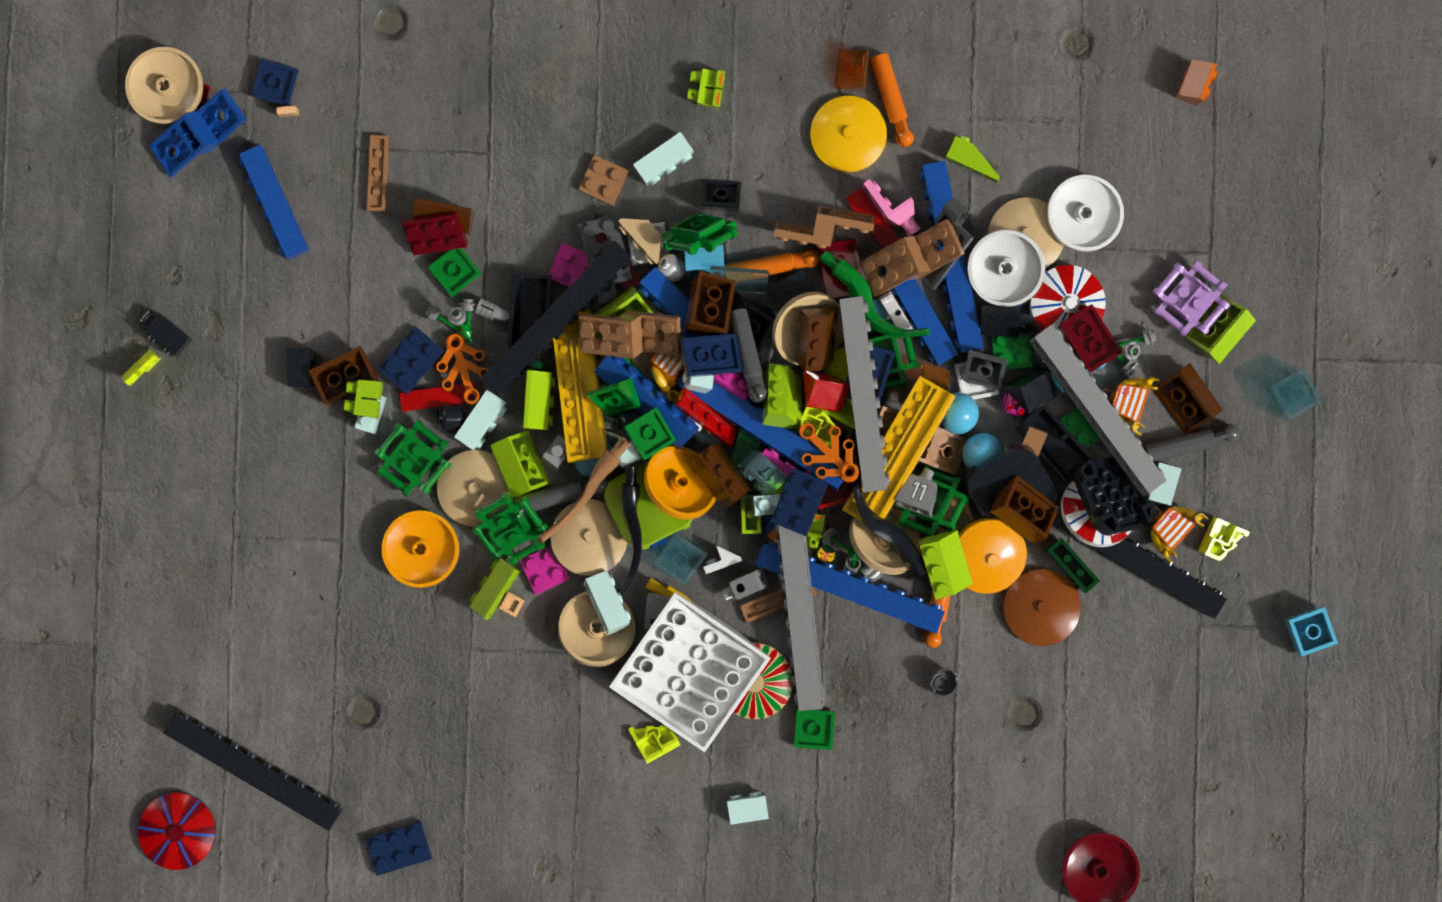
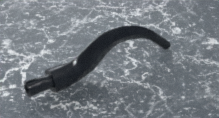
M855 457L854 464L859 469V475L853 481V493L860 516L873 533L896 548L903 563L908 562L918 579L928 573L919 560L918 555H920V552L900 527L889 520L881 518L870 509L861 489L859 457Z
M634 464L626 465L625 483L621 484L623 513L632 541L630 570L627 577L616 590L621 595H623L634 579L642 553V533L637 514V503L640 495V484L637 483L639 466Z

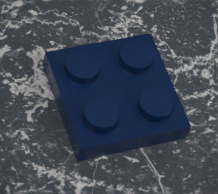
M261 59L251 96L272 103L290 106L299 69Z

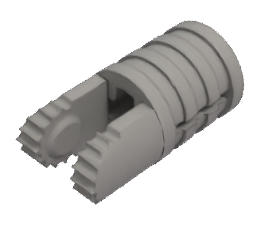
M483 298L480 299L475 314L502 324L509 323V312L493 302Z

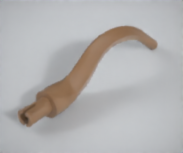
M621 436L620 440L611 450H605L597 461L580 498L559 521L537 537L540 543L545 542L567 524L590 500L602 480L621 462L620 456L631 445L629 441L627 442L626 438Z

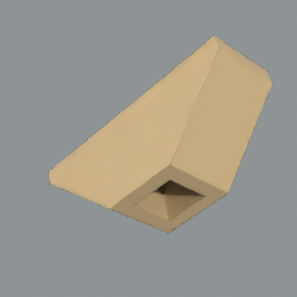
M624 218L618 220L620 224L618 228L625 236L629 234L633 239L631 243L637 250L641 248L646 253L644 258L650 264L654 263L657 266L660 261L661 234L649 220Z

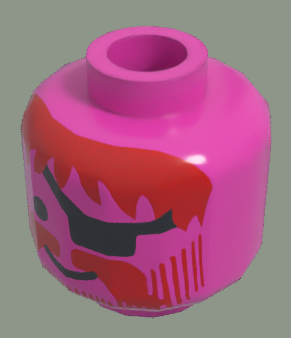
M1005 392L1001 404L1004 412L1021 417L1026 411L1009 393Z

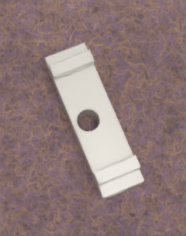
M891 291L879 298L896 327L913 329ZM897 311H901L899 316H896Z

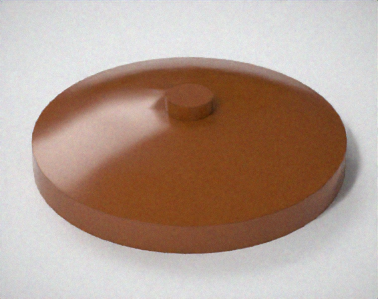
M1036 569L1023 573L1009 586L1003 601L1004 618L1010 630L1022 641L1036 646L1053 645L1064 640L1074 630L1080 617V599L1075 587L1065 576L1052 570Z

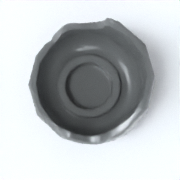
M949 668L935 670L929 678L931 692L938 697L952 695L958 687L957 673Z

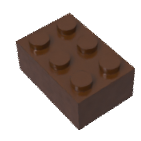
M699 271L692 279L684 331L700 336L726 335L736 280Z

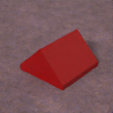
M804 371L803 381L806 407L840 413L850 385L837 376Z

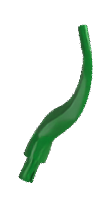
M828 251L822 254L820 260L833 270L832 275L848 288L851 298L863 296V301H867L869 312L865 313V318L870 320V327L872 329L894 337L930 335L929 328L902 329L883 320L875 310L871 289L862 275L848 262L838 260Z

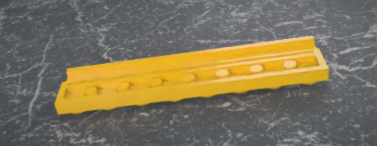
M588 309L585 312H579L577 321L572 326L567 325L563 329L565 333L558 340L553 339L568 463L599 459L605 450L608 449L603 411L586 396L587 392L600 388L599 376L594 372L598 367L596 354L581 352L579 316L583 313L591 314V310Z
M921 376L918 378L884 437L885 447H882V454L887 456L888 466H884L885 474H889L890 485L886 486L887 490L864 493L862 478H860L861 489L867 504L876 515L884 519L893 506L897 494L911 475L956 398L953 394ZM852 492L842 510L864 522L857 509L854 493Z

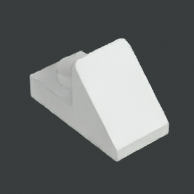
M716 546L721 560L717 561V558L707 561V566H704V570L708 574L738 563L742 559L740 556Z

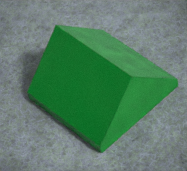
M632 378L597 388L586 394L607 416L640 407V401Z

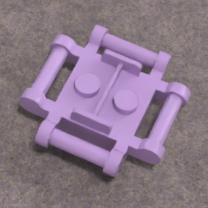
M1199 261L1194 264L1189 272L1182 265L1176 263L1173 266L1174 269L1158 288L1155 287L1152 291L1163 302L1154 314L1164 318L1180 331L1179 334L1183 337L1187 335L1192 327L1206 335L1211 325L1222 312L1230 307L1228 302L1219 297L1228 284L1224 281L1221 282L1206 270ZM1198 272L1217 287L1216 291L1213 292L1202 281L1194 277V274ZM1181 274L1184 278L1167 297L1164 294L1165 290ZM1214 302L1217 303V308L1203 324L1199 323L1198 321ZM1168 307L1188 324L1184 326L1165 309Z

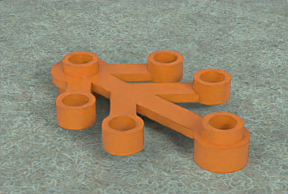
M451 334L445 341L447 351L442 360L436 365L439 373H446L448 370L447 364L453 354L455 355L456 362L447 379L443 380L442 388L445 391H451L454 387L453 382L460 371L466 390L464 400L467 404L474 405L479 401V392L473 389L468 370L478 374L481 379L483 377L481 373L483 371L488 372L489 369L481 368L464 359L462 352L473 356L474 360L479 363L485 359V354L482 350H476L464 344V339L461 335ZM453 341L459 343L456 347H453L451 344ZM481 353L483 357L481 359H477L475 357L476 354ZM444 364L446 368L440 370L439 365ZM446 382H450L451 387L446 388L444 384ZM471 394L476 397L472 401L468 399V396Z
M809 423L803 424L800 427L801 438L810 440L825 455L806 453L802 456V463L805 466H810L812 463H834L839 469L819 467L816 470V477L820 479L841 477L845 482L855 481L858 478L859 469L853 464L854 442L850 439L844 441L843 449L846 451L844 462L839 457V436L841 434L839 427L832 426L829 429L831 437L830 449L815 434L813 425ZM807 429L811 431L809 436L804 435V431ZM837 429L839 433L832 435L831 431ZM848 442L853 445L850 449L845 447V444ZM807 456L811 458L809 463L804 461V458ZM824 470L825 475L819 476L818 471ZM847 470H852L853 474L851 476H847L845 472Z

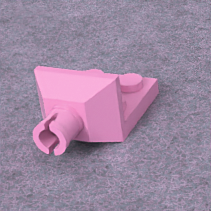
M869 179L863 183V191L887 223L896 227L901 226L908 237H911L921 229L913 218L915 214L914 202L911 197L891 210V202L887 197H882L880 194L881 188L875 181L872 182Z

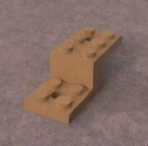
M818 205L814 227L776 220L774 236L781 241L792 239L796 240L798 244L807 245V243H813L816 247L826 248V246L831 247L835 225H838L841 229H850L852 227L857 228L859 232L868 233L873 231L875 216Z
M946 219L917 236L904 237L860 261V265L874 297H877L907 280L920 279L963 256L965 253L951 221ZM939 240L943 242L942 250H939L937 247ZM882 266H884L887 270L885 276L881 274Z
M627 310L619 317L584 313L579 316L581 352L630 359H634L643 351L677 356L682 353L680 345V316ZM658 330H662L665 333V338L659 336ZM596 331H599L602 334V339H599L596 336Z
M880 405L881 408L877 409V414L882 416L883 427L879 428L880 436L884 435L885 437L887 427L892 425L899 412ZM938 427L919 462L956 476L963 459L962 450L968 439ZM946 447H948L949 452L946 456H944L943 451Z

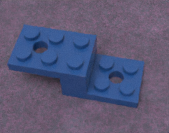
M224 88L198 111L182 115L152 142L149 147L168 176L174 177L195 157L213 151L247 119L227 89ZM220 111H223L225 115L224 120L220 117ZM171 146L175 148V155L171 153Z

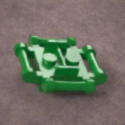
M695 213L670 227L671 231L663 233L662 246L666 250L676 249L686 251L691 255L697 254L698 249L701 247L707 252H712L716 249V246L738 236L737 224L730 220L725 222L724 218Z
M892 319L886 320V322L894 325ZM871 328V331L867 332V334H872L878 331ZM884 335L872 338L873 346L895 352L889 374L899 372L900 378L886 381L884 389L900 385L903 387L908 386L909 383L905 370L920 367L919 362L916 361L910 337L903 338L909 361L908 364H903L897 340L903 337Z
M419 419L410 431L397 422L394 426L395 429L380 448H376L374 451L377 456L385 461L376 474L380 477L383 476L402 491L405 497L416 486L426 494H429L430 488L444 470L452 465L441 456L449 442L445 439H440L426 428ZM417 431L438 446L436 451L415 435ZM400 433H403L405 435L404 439L390 456L385 454ZM436 461L440 462L436 470L423 484L421 480ZM392 466L410 480V484L408 486L390 473L388 468Z
M926 465L925 468L934 472V478L952 485L949 486L931 479V481L936 482L938 488L931 518L901 508L896 505V502H894L892 507L903 511L898 525L910 527L930 537L937 535L939 527L947 531L955 530L958 517L970 498L957 491L962 483L961 478H954L933 469L932 466ZM955 498L958 502L949 521H945L943 519H945L952 504L951 502ZM911 514L933 523V525L929 528L908 519Z
M505 492L501 494L500 498L490 504L474 510L476 517L482 522L475 525L471 531L474 535L477 534L490 552V557L493 561L506 554L510 564L515 565L520 559L537 549L545 548V543H540L537 537L549 527L536 514L529 504L530 500L527 497L514 501L511 495ZM506 504V506L502 507L496 512L490 514L489 516L487 515L489 512L495 510L501 505ZM485 528L488 529V531H489V532H488V535L490 536V538L492 539V541L495 543V545H496L499 549H496V547H495V546L493 545V543L490 541V539H489L488 536L485 534V532L483 531V529H485ZM529 539H532L534 542L517 553L513 551L515 547Z

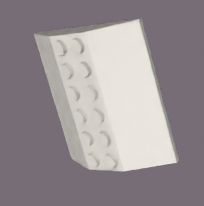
M675 592L609 687L705 752L771 657L713 614Z

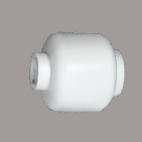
M667 254L660 259L658 270L669 281L676 282L684 277L686 266L685 262L676 255Z

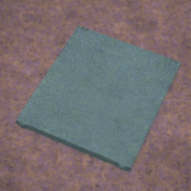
M720 266L710 267V274L736 280L734 292L767 293L769 270Z

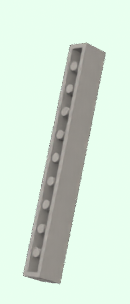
M863 296L839 299L863 492L887 490L886 486L890 485L889 474H885L884 466H888L886 454H882V447H885L884 435L880 436L879 428L883 427L882 416L877 414V409L881 407L880 399L875 397L874 390L878 389L877 377L873 378L872 370H876L875 359L870 358V351H873L872 339H868L867 332L871 331L870 320L865 318V313L869 312L868 303L863 301Z
M1050 325L1029 340V342L1141 495L1146 496L1167 481L1164 478L1163 471L1156 467L1152 456L1142 448L1139 438L1131 433L1128 423L1120 418L1117 408L1109 403L1106 393L1099 389L1095 378L1085 370L1084 363L1074 355L1070 344L1063 340L1060 330Z
M776 524L777 536L780 535L778 553L779 555L782 554L780 571L784 573L785 580L782 581V590L786 592L787 599L784 600V609L788 611L789 617L786 619L787 630H790L791 635L788 638L789 649H792L793 654L790 657L791 668L794 667L795 675L792 676V682L797 690V693L794 695L795 705H798L799 711L818 710L824 706L807 539L804 535Z

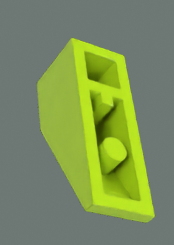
M962 135L959 137L955 136L945 159L997 183L1000 176L975 145L970 143V139Z

